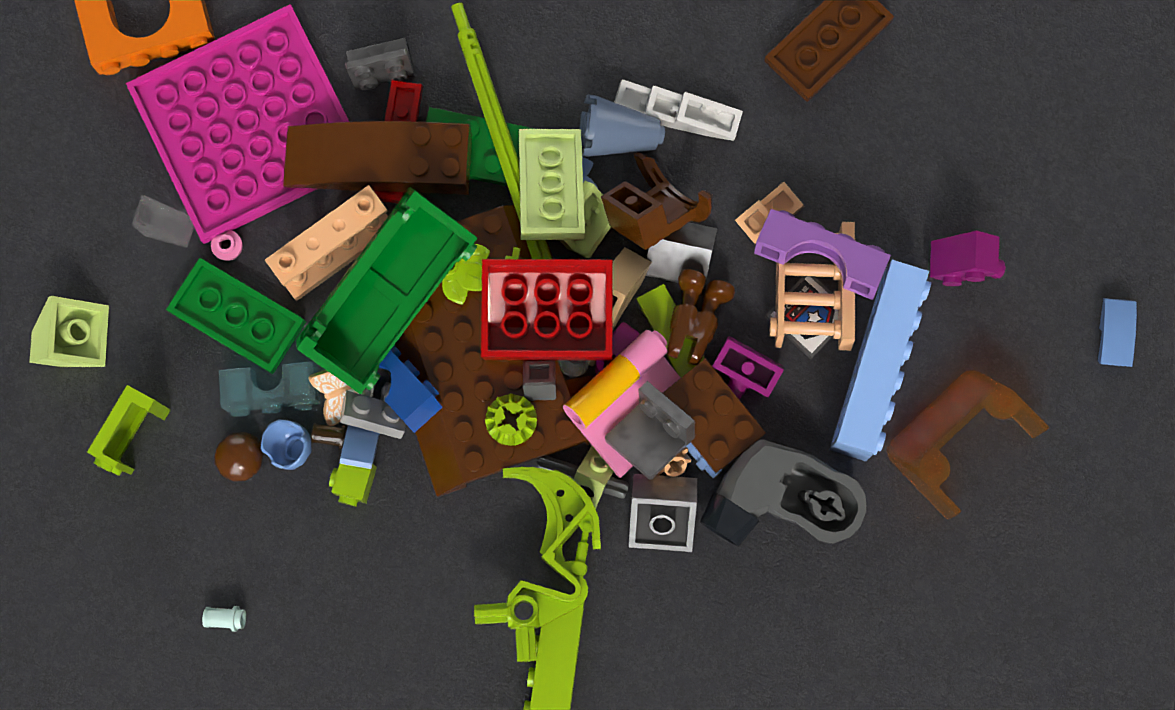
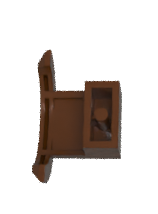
M640 152L635 153L634 157L642 175L652 189L644 193L625 181L601 196L609 226L645 250L656 245L674 231L681 229L690 221L702 222L706 220L711 214L713 194L704 190L698 193L699 202L687 198L667 181L653 158Z

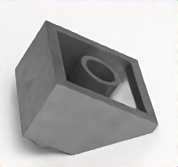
M643 474L633 475L629 532L630 548L692 552L697 506V478L656 475L653 479H648Z

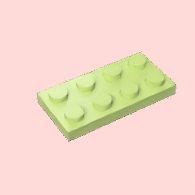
M519 129L521 240H585L581 129Z

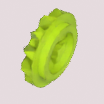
M510 393L497 397L488 406L485 423L489 434L494 440L501 444L512 446L521 444L532 436L537 425V415L533 405L524 396ZM504 408L512 414H519L523 411L520 417L516 419L518 431L514 427L512 428L510 424L498 427L506 419Z

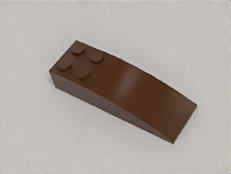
M365 121L288 126L283 186L287 188L362 190L369 185L373 191L407 192L411 187L418 193L469 195L472 150L470 125L408 121Z

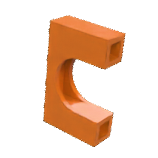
M74 0L90 63L99 75H113L120 72L122 68L129 66H144L150 60L160 57L172 58L181 51L188 49L196 50L215 41L205 0H169L170 12L164 26L156 33L141 38L130 37L120 32L111 0Z

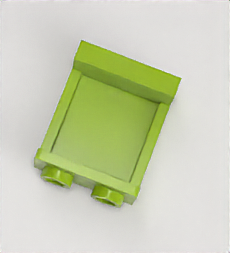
M127 385L87 453L96 457L93 463L120 476L122 471L132 475L135 469L121 462L122 455L148 412L165 420L170 409Z

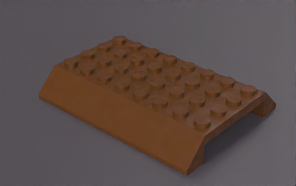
M514 205L500 206L457 221L477 237V240L474 242L475 244L482 245L490 250L487 259H505L506 255L512 256L514 247L520 248L519 259H532L526 240H521L520 221ZM546 240V243H547V246H548V249H549L551 258L553 259L551 250H550L549 245H548V242H547V240ZM442 282L395 343V347L402 353L398 359L402 363L409 360L420 372L416 378L421 383L427 379L439 392L435 398L442 408L415 432L436 496L440 497L467 487L466 483L501 472L503 468H512L583 442L586 445L591 444L565 413L563 405L590 382L595 375L564 380L557 360H555L556 399L529 401L537 415V425L532 436L525 442L512 446L501 444L491 437L485 423L488 406L497 397L510 393L524 396L523 361L546 360H484L481 357L482 291H468L466 300L461 305L449 300L445 296ZM504 408L506 419L498 427L510 424L512 428L514 427L518 431L516 419L520 417L523 411L519 414H512Z

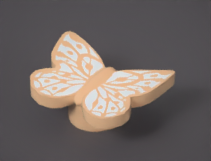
M323 370L310 375L308 379L314 388L324 393L326 398L323 407L324 419L329 426H335L340 422L342 403L346 392L359 393L327 370Z

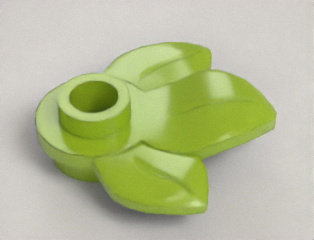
M476 244L477 248L467 261L461 259L459 262H456L455 267L442 280L443 293L449 300L463 305L468 291H482V259H487L490 254V250L482 245Z

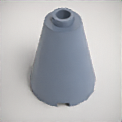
M596 95L586 96L584 103L590 105L588 112L582 111L579 129H581L582 146H584L582 156L590 157L655 150L658 144L662 145L665 127L660 126L659 119Z

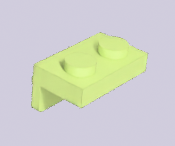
M584 181L585 240L559 241L568 250L585 258H590L611 227L609 226L601 199L603 194L594 184Z

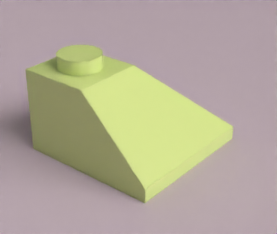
M49 296L32 330L29 363L57 367H105L109 305Z

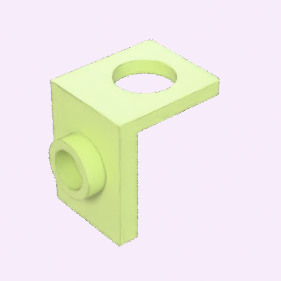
M591 446L576 471L573 480L580 486H587L593 491L594 496L590 499L596 509L604 488L614 471L595 448Z

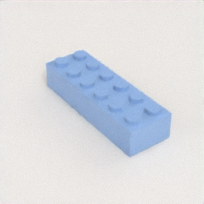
M891 260L886 268L877 291L829 450L863 461H867L872 455H876L878 451H881L886 437V433L881 430L887 420L890 421L895 407V402L890 400L896 390L900 389L904 377V372L899 370L905 360L909 359L913 347V342L909 341V337L912 336L914 330L918 329L922 317V312L917 310L918 307H921L923 300L927 299L931 287V282L926 281L929 273L928 270Z

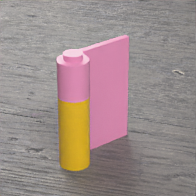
M645 330L563 405V409L568 417L619 478L628 472L633 465L606 443L605 436L639 404L638 389L648 381L663 393L681 378L664 357L667 353L665 347L667 341L655 330L653 332Z

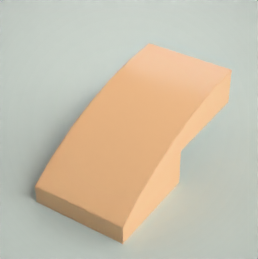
M783 182L763 200H758L735 221L753 243L756 244L770 209L776 211L784 210L795 215L805 206L787 184Z

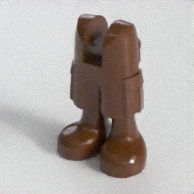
M684 269L681 270L678 277L679 286L683 291L682 304L674 307L670 322L671 334L667 355L676 359L681 351L684 339L693 340L687 363L697 366L704 355L708 343L713 339L719 323L714 313L720 304L727 303L734 298L735 288L730 283L721 280L709 282L704 292L701 310L698 312L695 306L704 288L706 277L698 271Z

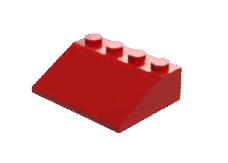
M482 259L481 357L484 360H612L613 260Z

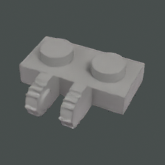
M386 382L382 387L380 400L371 398L374 387L371 390L365 388L362 395L347 391L343 398L340 423L398 439L402 438L406 425L385 402L391 387L389 382Z

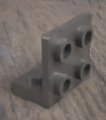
M405 38L346 51L348 62L345 65L355 89L370 90L376 88L380 83L391 82L392 80L403 82L409 76H414Z
M647 381L638 389L639 404L605 436V441L648 479H653L695 438V421Z

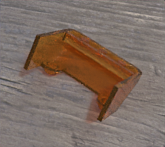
M969 370L961 374L895 436L887 448L890 461L947 520L957 516L961 510L939 488L950 474L949 461L939 450L975 415L985 408L994 418L1005 420L1012 417L1032 438L1037 437L1049 428L1012 389L976 370Z

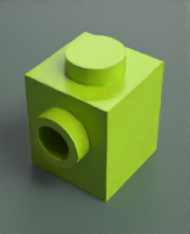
M339 464L338 469L334 468L330 476L329 486L333 487L331 492L339 496L338 502L357 507L358 502L367 504L377 467L374 464L372 469Z

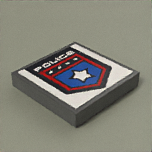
M803 276L788 291L833 294L814 276ZM785 304L784 321L833 323L834 320H838V310H834L833 306ZM775 306L765 316L769 322L770 317H775ZM784 334L809 359H812L833 337L826 335Z

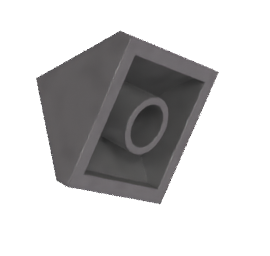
M688 222L681 229L674 231L656 245L651 246L648 249L647 260L652 263L646 276L678 283L681 270L691 269L707 277L717 228Z

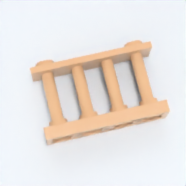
M368 185L266 258L265 261L282 285L286 286L294 299L298 301L360 255L387 219L386 212L388 210Z
M842 222L839 233L849 235L855 240V222ZM776 262L775 317H770L769 335L775 337V348L782 347L784 334L833 336V339H838V350L851 351L855 341V293L843 288L842 275L835 263L833 265L785 263L782 265ZM785 275L833 277V280H838V291H834L833 294L785 292ZM785 304L833 306L834 310H838V320H834L833 323L784 321Z

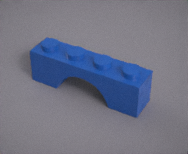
M394 345L379 365V368L388 370L391 373V387L385 402L415 433L442 408L435 398L439 392L427 379L421 383L416 378L420 372L409 360L402 363L398 359L402 353Z

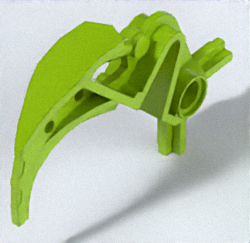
M535 467L503 468V478H516L527 481L534 485L541 494L547 510V525L540 550L542 560L575 588V592L569 595L521 580L508 595L507 603L474 605L475 624L508 622V627L514 629L516 634L517 662L537 661L535 628H539L576 609L584 603L588 596V586L583 578L587 572V565L585 564L589 546L587 541L589 533L592 532L593 549H601L599 517L585 490L569 476L557 470L552 471ZM558 490L564 491L562 497L557 496ZM567 515L573 516V520L571 522L566 521L565 518ZM580 527L582 538L581 542H578L575 561L565 562L562 546L576 529ZM522 603L530 604L533 607L532 616L526 620L518 619L515 615L517 606Z

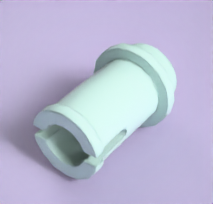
M234 606L232 609L205 607L202 618L203 626L206 628H231V631L237 632L238 629H243L245 626L246 611L240 609L239 606Z

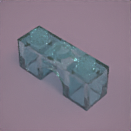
M314 362L282 364L281 382L276 388L269 391L259 389L257 373L251 367L219 370L221 408L226 412H230L231 416H246L250 414V410L262 409V413L281 412V407L291 406L296 411L310 410L313 404H321L320 391L314 388L308 379L310 375L319 372V367Z

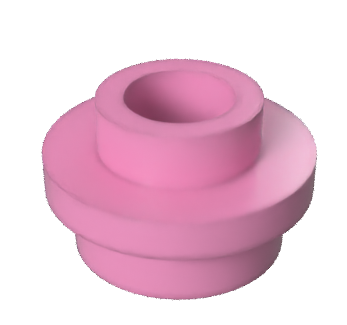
M232 230L213 238L211 242L213 254L223 261L237 258L243 247L240 236ZM225 240L231 241V246L228 249L221 248V244Z

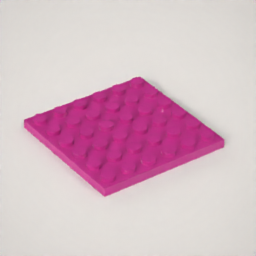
M291 4L126 83L203 244L316 190L313 188H287L283 186L288 126L349 122Z

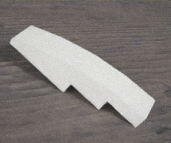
M623 79L620 82L614 101L617 104L659 119L662 126L731 141L735 140L743 112L687 92L681 95L654 85L650 89Z

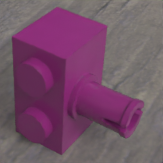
M976 230L931 241L930 278L942 280V284L945 286H960L962 281L966 280L981 282L985 280L986 276L994 279L1001 278L1004 275L1006 266L1004 261L999 259L1000 237Z
M730 336L727 337L712 365L715 369L728 375L730 380L727 385L739 400L746 388H752L762 395L769 397L784 371L783 365Z

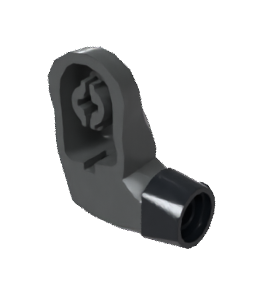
M759 440L742 452L725 473L717 492H713L700 523L721 538L739 547L759 523V516L769 512L780 519L796 523L819 541L836 543L850 538L861 527L866 514V494L858 481L836 471L816 457L767 440Z

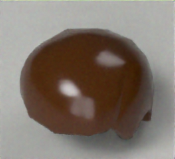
M247 432L232 433L218 444L214 456L215 465L223 477L233 482L246 481L261 469L264 453L261 451V442L256 436Z

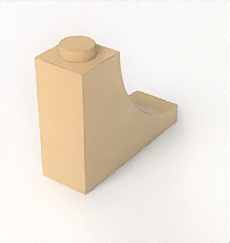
M625 247L613 261V330L629 302L640 288L652 263ZM582 360L591 366H594L596 360Z

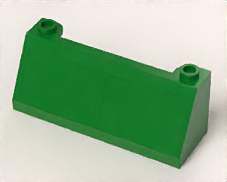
M410 187L296 339L297 350L360 395L365 388L371 390L381 376L377 373L380 363L454 264L461 259L467 261L477 248V245L474 243L477 237Z

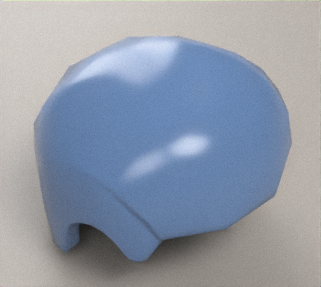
M278 419L270 423L263 432L261 451L271 459L272 465L280 469L294 470L303 465L311 454V436L301 424Z

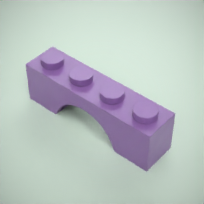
M770 209L757 239L754 254L782 265L794 256L803 253L823 255L833 261L840 270L843 289L871 300L875 296L891 256L880 247L874 245L866 246L856 242L849 235L835 234L825 230L818 223H807L795 218L790 212L784 210L776 211L774 209Z

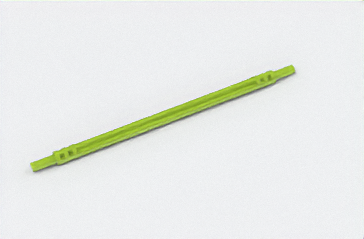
M456 3L451 6L459 30L457 36L520 221L519 160L476 32L470 27L463 3ZM526 240L532 259H552L546 240Z

